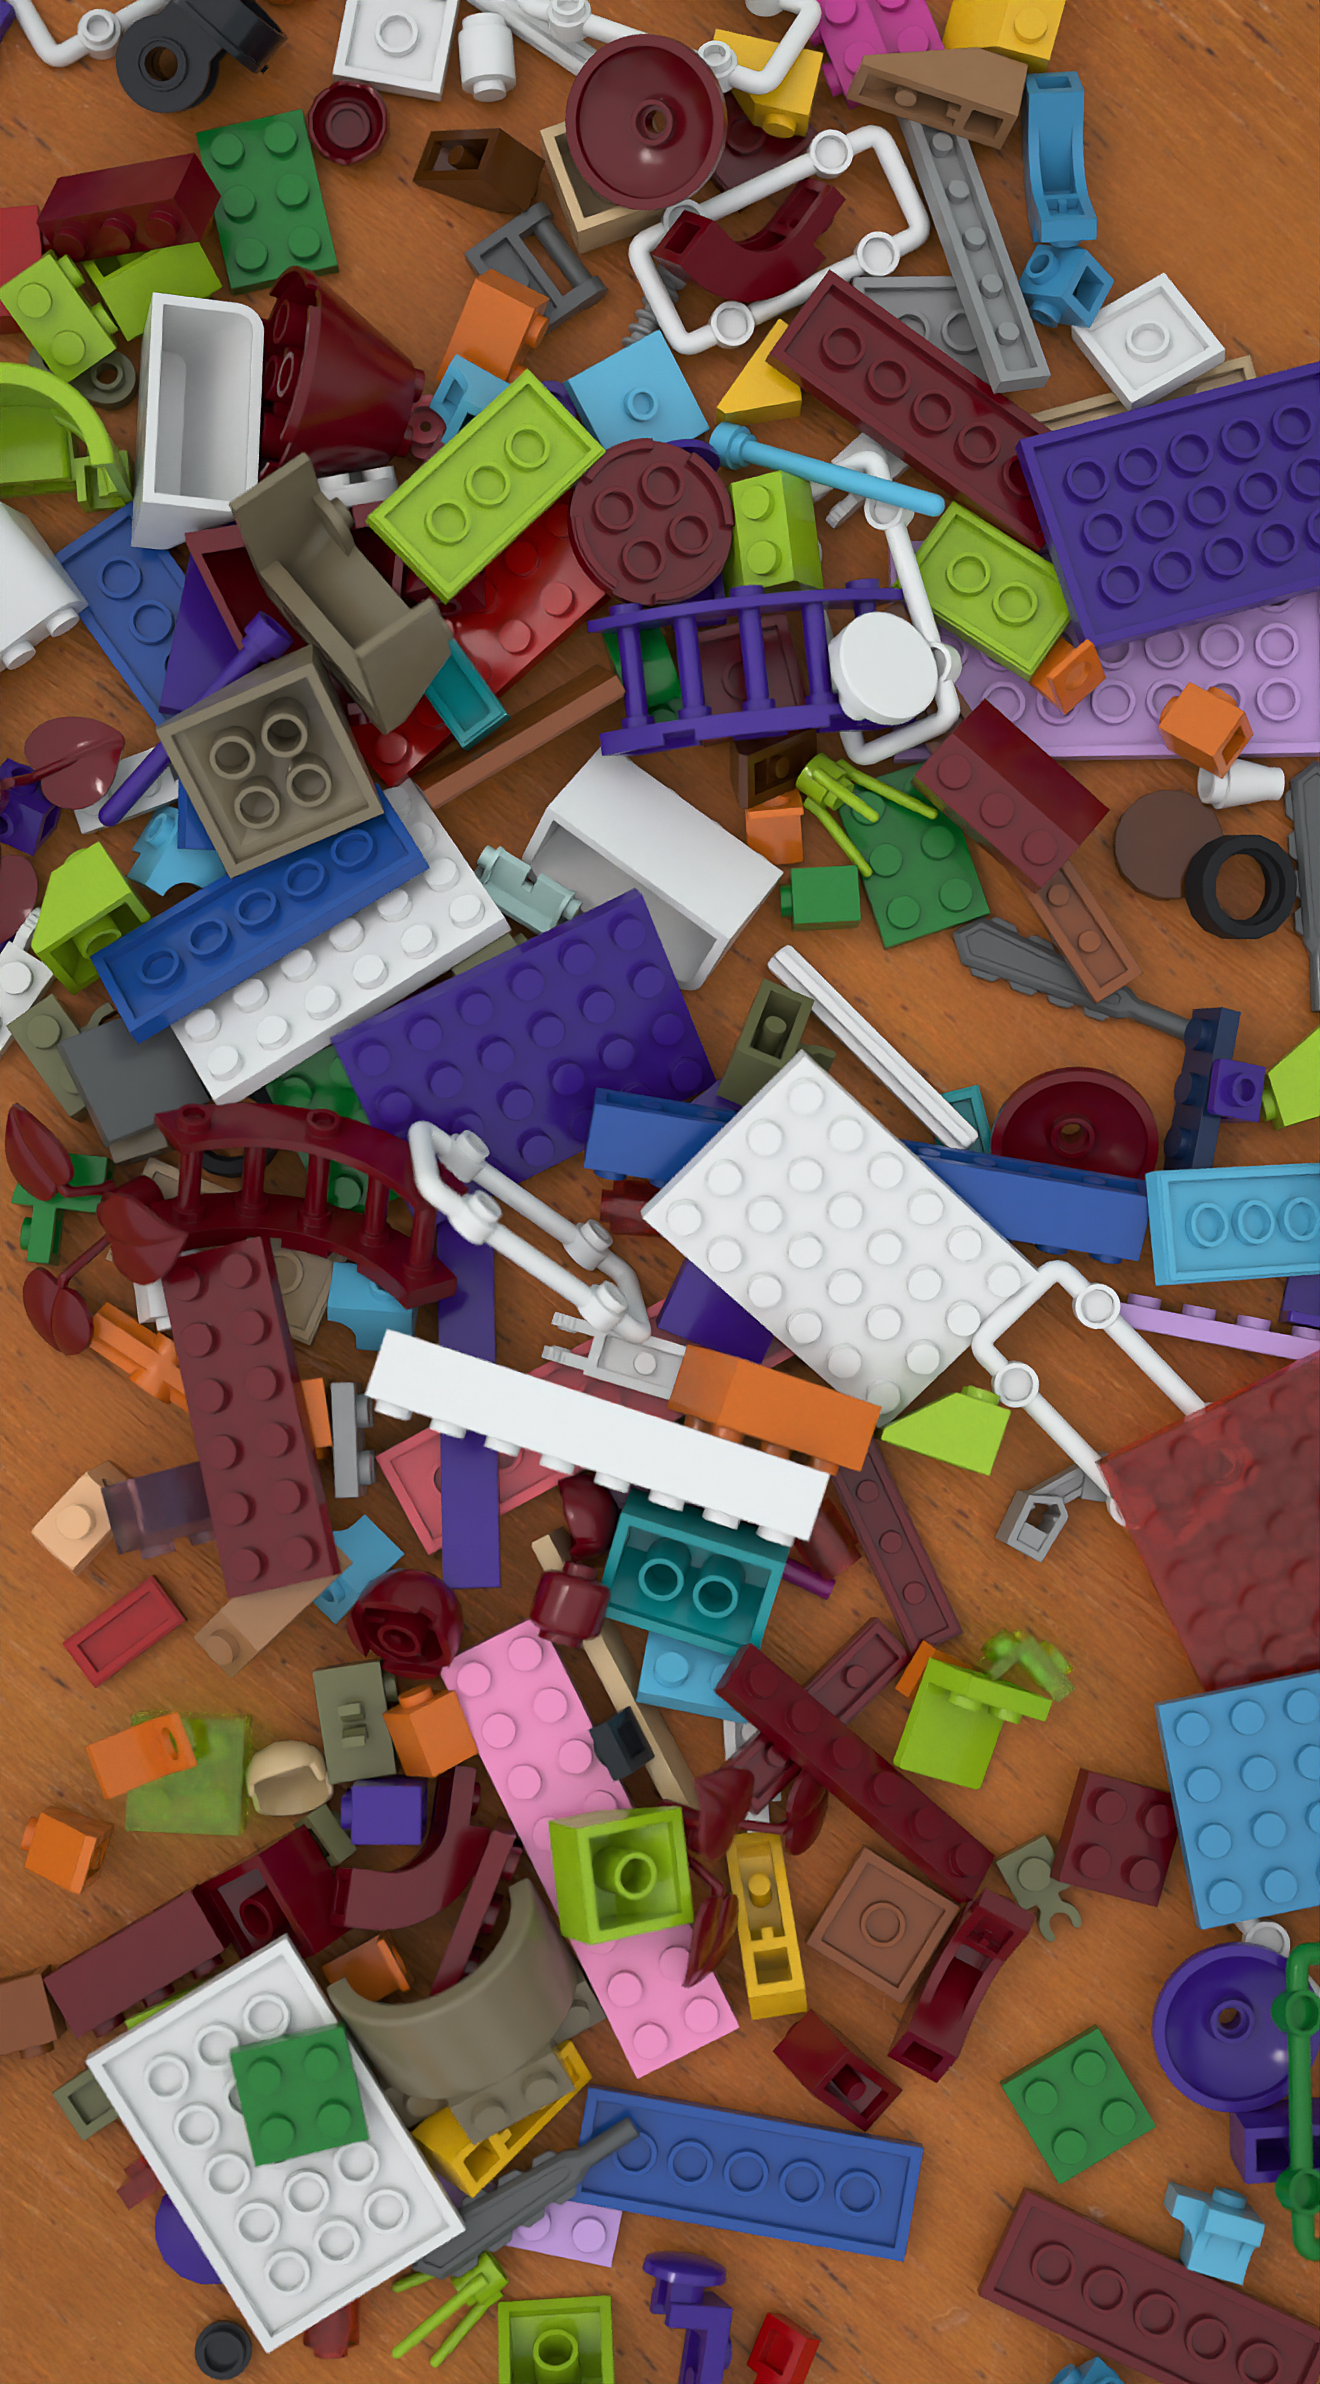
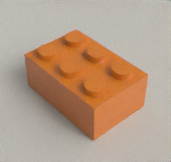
M687 1344L667 1405V1409L686 1415L683 1424L685 1427L837 1476L840 1466L861 1472L882 1408L881 1406L744 1359Z

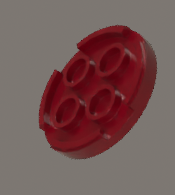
M640 438L621 442L607 449L606 453L581 476L570 498L567 526L570 544L579 565L599 589L623 603H641L643 608L652 609L682 604L700 594L716 579L724 568L730 551L735 520L732 503L724 483L702 457L695 452L691 454L672 444L653 441V438Z

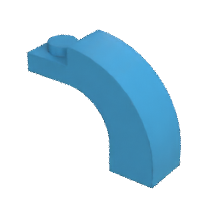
M1077 71L1026 74L1022 94V156L1025 198L1033 243L1048 242L1052 246L1061 248L1074 247L1079 245L1082 240H1096L1097 216L1088 195L1084 169V88Z

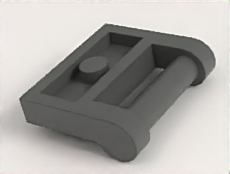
M542 201L534 204L527 211L512 219L465 252L464 255L465 261L477 277L492 268L550 298L543 316L550 319L544 335L546 336L581 310L588 309L598 303L607 294L608 289L598 275L593 277L590 275L553 224L554 215L545 202ZM533 235L537 237L572 285L573 290L562 296L522 241L526 237Z

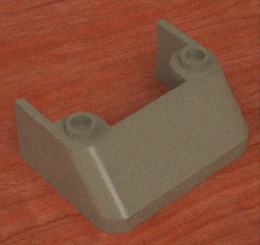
M303 452L229 503L258 580L268 598L307 646L312 643L314 644L323 665L376 728L384 735H387L406 721L451 655L448 642L453 639V635L446 622L439 615L437 605L431 598L410 610L355 546L350 529L355 526L352 515L339 498L335 497L329 501L321 492L311 460Z

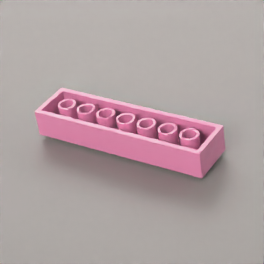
M528 1617L457 1652L449 1668L447 1666L443 1667L440 1674L447 1689L455 1690L479 1755L559 1917L548 1821L598 1810L636 1808L623 1780L619 1779L614 1782L607 1767L601 1764L595 1754L594 1741L588 1730L596 1724L556 1643L538 1637L540 1628L535 1626ZM693 1923L594 1945H588L569 1938L637 2079L740 2028L738 2015L715 1969L693 1987L685 1988L681 1986L686 1977L694 1927Z

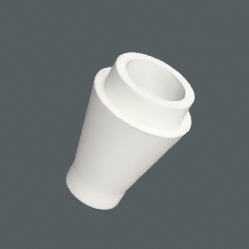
M1238 758L1223 779L1200 767L1197 781L1199 798L1203 803L1212 804L1215 809L1265 800L1277 801L1282 797L1285 786L1284 773L1281 768L1267 767Z

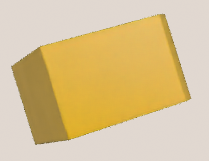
M781 319L776 322L716 407L715 423L717 425L727 421L746 426L800 416L802 406L800 387L765 362L770 351L789 326Z

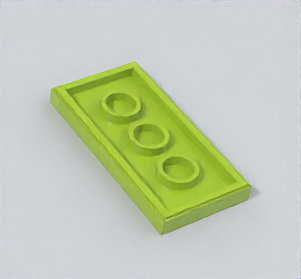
M526 369L367 517L366 523L446 605L573 486L606 453V450L531 371Z

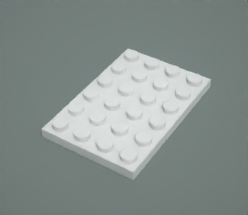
M410 777L398 787H389L383 792L430 868L170 1025L217 1106L241 1101L330 1045V1037L381 1013L511 931L505 917Z
M802 1049L641 1209V1214L645 1221L835 1390L881 1406L882 1408L876 1423L878 1428L890 1423L971 1345L973 1333L977 1331L980 1324L995 1309L1039 1275L1038 1268Z
M287 1933L90 2053L86 2059L89 2068L266 2353L271 2352L466 2230L464 2220L347 2030L346 2033L368 2124L369 2140L255 2167L229 2056L230 2048L341 2022Z

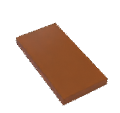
M595 665L512 715L510 720L469 751L459 747L419 771L410 779L430 806L437 809L625 696L624 693L626 691L616 674L599 665Z

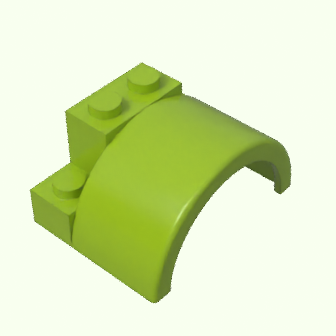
M0 362V499L77 492V502L84 513L119 510L133 501L135 464L127 450L120 451V448L114 445L103 422L86 398L63 379L47 371L19 363ZM78 437L88 447L86 449V457H80Z

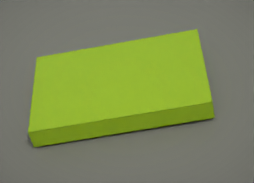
M952 501L915 553L935 622L1022 679L1030 682L1072 622L1054 565L960 504ZM899 578L892 585V588L902 589Z

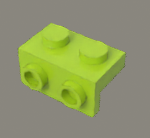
M50 249L38 261L0 287V300L53 374L68 383L117 349L118 342L113 334L120 329L106 307L101 302L92 306L79 288L86 283V280L72 259L67 254L59 259L55 252Z

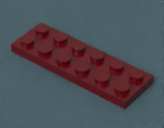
M829 269L770 351L765 362L983 520L1037 554L1046 541L1015 446L1020 439L1047 433L1052 430L1001 393L993 394L990 385Z
M260 1236L179 1257L170 1271L161 1278L228 1599L342 1574L270 1237Z
M1025 2186L977 2289L980 2297L1163 2384H1316L1320 2376L1319 2326L1216 2277L1188 2270L1182 2261Z

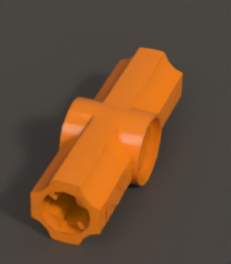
M107 1301L93 1317L94 1335L89 1347L129 1373L128 1378L137 1386L166 1404L174 1403L189 1414L174 1339L162 1331L156 1333L144 1324H139L137 1318H134L119 1306Z

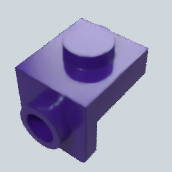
M1215 1059L1210 1082L1208 1113L1221 1116L1220 1123L1259 1122L1266 1067L1229 1059Z

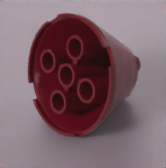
M297 265L287 268L278 277L269 291V296L278 299L268 320L261 318L264 326L258 483L303 452L311 460L317 479L383 467L394 456L404 458L408 454L413 440V427L408 425L412 405L418 402L424 389V371L414 368L410 358L313 271Z

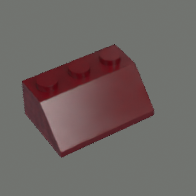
M986 699L949 735L916 772L910 782L913 787L1034 894L1043 888L1110 811L1107 806Z

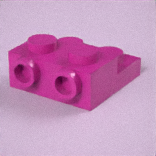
M817 0L820 4L822 15L818 26L809 40L813 48L823 44L830 61L822 65L826 82L833 97L843 93L849 110L863 105L846 99L847 90L863 55L945 49L925 0Z

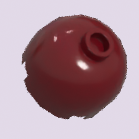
M392 1569L371 1580L361 1592L346 1620L348 1636L363 1656L367 1657L369 1651L372 1650L377 1656L385 1659L381 1667L383 1670L412 1680L433 1679L440 1675L443 1667L447 1666L449 1668L461 1645L464 1634L462 1605L455 1593L436 1575L417 1569Z

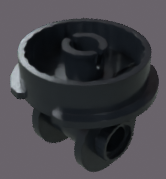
M171 0L159 15L140 19L124 33L116 53L117 75L124 91L141 107L159 113L185 111L198 106L212 93L218 81L220 61L227 53L254 74L259 72L264 74L269 68L267 65L268 61L285 43L288 37L256 0ZM167 48L175 54L178 62L177 71L171 79L164 76L159 65L160 56Z

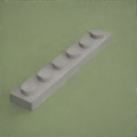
M897 116L993 394L1044 387L1051 373L968 139Z

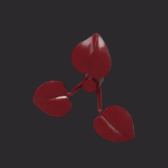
M59 717L39 725L27 738L24 746L25 756L36 771L5 779L0 777V814L8 805L9 790L33 784L40 780L44 796L58 807L78 810L94 805L107 794L114 782L125 747L123 734L108 724L84 717ZM0 846V944H2L17 933L26 918L34 910L39 895V881L32 863L27 858L19 855L1 857Z
M15 1103L9 1109L7 1117L5 1154L11 1173L21 1187L41 1201L53 1199L57 1192L65 1198L102 1196L101 1202L96 1207V1214L100 1224L106 1231L105 1235L59 1274L58 1279L46 1268L38 1267L27 1275L23 1286L24 1307L37 1333L50 1346L62 1352L65 1356L77 1355L86 1350L91 1344L94 1335V1322L84 1299L75 1290L68 1287L70 1279L111 1244L112 1259L121 1274L137 1285H150L165 1276L174 1266L186 1244L189 1234L168 1224L149 1208L150 1203L162 1201L164 1197L156 1182L146 1175H139L116 1187L111 1179L98 1185H70L68 1182L74 1177V1166L65 1147L32 1113L20 1104Z
M738 1766L721 1768L693 1780L700 1810L668 1798L658 1804L657 1807H681L688 1867L706 1882L711 1889V1895L704 1899L696 1916L686 1977L681 1986L685 1988L693 1987L707 1977L721 1963L734 1940L739 1916L737 1895L730 1892L725 1893L724 1884L695 1859L696 1856L701 1854L702 1858L711 1862L719 1860L730 1849L738 1830L776 1835L786 1834L785 1852L793 1856L804 1853L820 1834L826 1818L829 1801V1791L816 1781L809 1771L803 1769L795 1779L787 1801L786 1819L779 1823L745 1819L753 1800L754 1776L750 1770Z

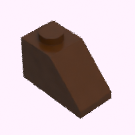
M501 128L431 131L413 182L420 187L491 212L527 211L531 200L537 192L538 180L545 160Z

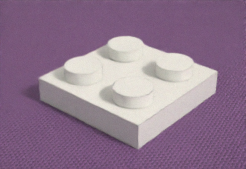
M347 0L332 73L334 82L348 80L369 84L379 91L441 102L460 0Z
M1165 273L1101 308L1090 328L1072 325L1073 341L1128 411L1149 406L1225 361V348Z

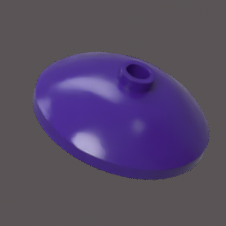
M1228 1942L1217 1944L1187 1958L1171 1973L1157 1997L1152 2016L1153 2047L1160 2066L1168 2079L1183 2095L1193 2102L1216 2111L1243 2113L1268 2107L1289 2094L1287 2034H1284L1277 2028L1271 2017L1273 2000L1282 1991L1286 1990L1287 1958L1273 1949L1254 1943ZM1309 1983V1991L1315 1993L1313 1987ZM1224 2009H1236V2015L1232 2021L1228 2023L1219 2022V2016ZM1320 2029L1310 2036L1311 2067L1315 2062L1320 2047Z

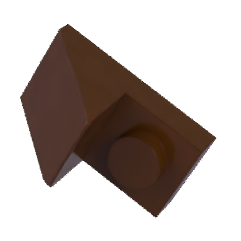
M816 728L787 731L785 736L735 741L734 736L730 737V778L739 807L750 809L796 788L798 776L805 766L817 755Z

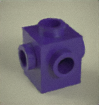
M7 758L0 766V777L2 779L16 777L36 770ZM41 780L9 790L8 805L0 814V842L31 856L35 855L57 829L62 810L61 807L52 804L46 799L41 789Z

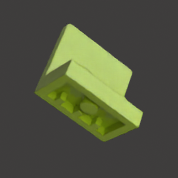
M929 1657L893 1763L895 1766L907 1771L977 1790L982 1785L1004 1720L1020 1725L1024 1715L1045 1722L1053 1700L1012 1682Z

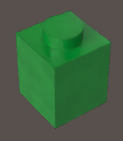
M858 865L793 868L789 873V884H779L781 918L791 917L792 932L858 928L861 921Z

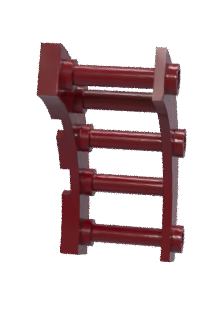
M191 1103L185 1104L179 1109L154 1114L155 1125L179 1153L180 1162L178 1195L171 1199L150 1203L149 1208L168 1224L189 1234L182 1252L198 1248L224 1246L244 1241L246 1236H269L270 1238L281 1239V1248L306 1252L326 1259L334 1252L358 1263V1273L381 1286L406 1310L456 1295L458 1278L432 1253L437 1208L429 1203L418 1189L409 1142L376 1127L372 1128V1126L360 1121L339 1116L336 1112L329 1109L312 1110L302 1107L260 1103H227L218 1106L217 1104L201 1105ZM244 1147L241 1190L238 1192L201 1194L203 1151ZM267 1148L292 1150L309 1154L305 1198L264 1192ZM331 1160L355 1168L368 1175L364 1215L327 1202ZM436 1160L440 1180L461 1197L468 1194L469 1189L444 1164ZM390 1188L414 1208L411 1238L391 1228L387 1222Z

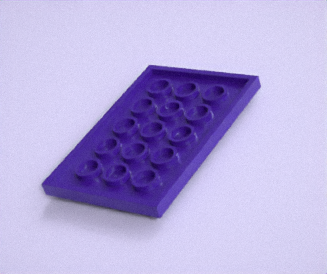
M1320 361L1020 439L1015 446L1079 644L1089 639L1094 644L1096 651L1320 591Z
M636 888L330 1037V1041L358 1102L372 1128L376 1127L407 1142H409L408 1135L411 1125L418 1121L430 1122L449 1136L453 1134L460 1135L464 1130H469L476 1134L487 1146L489 1155L485 1158V1161L517 1184L585 1150L596 1087L682 1102L717 1082L644 897ZM435 1154L436 1160L440 1162L437 1154ZM473 1180L468 1183L461 1181L469 1189V1195H473L479 1190L490 1197L494 1196ZM404 1199V1202L413 1219L414 1208ZM437 1209L436 1224L449 1218L439 1209Z

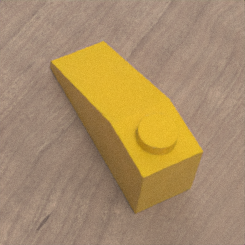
M761 1832L736 1834L730 1849L726 1853L731 1890L733 1894L737 1895L739 1901L737 1929L751 2020L807 2012L805 1984L780 1835Z
M568 2039L557 2046L575 2090L478 2144H472L449 2105L428 2116L411 2133V2136L431 2168L468 2196L474 2198L593 2078L572 2041Z

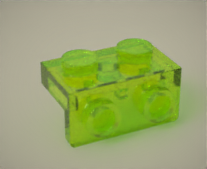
M1004 1628L980 1648V1651L985 1656L977 1662V1665L983 1673L993 1680H996L1018 1662L1043 1693L1057 1703L1075 1689L1066 1677L1073 1668L1062 1654L1045 1640L1038 1644L1030 1634L1020 1628H1017L1013 1633L1008 1632Z

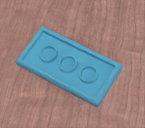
M1320 1163L1168 1170L1145 1173L1155 1286L1320 1275Z

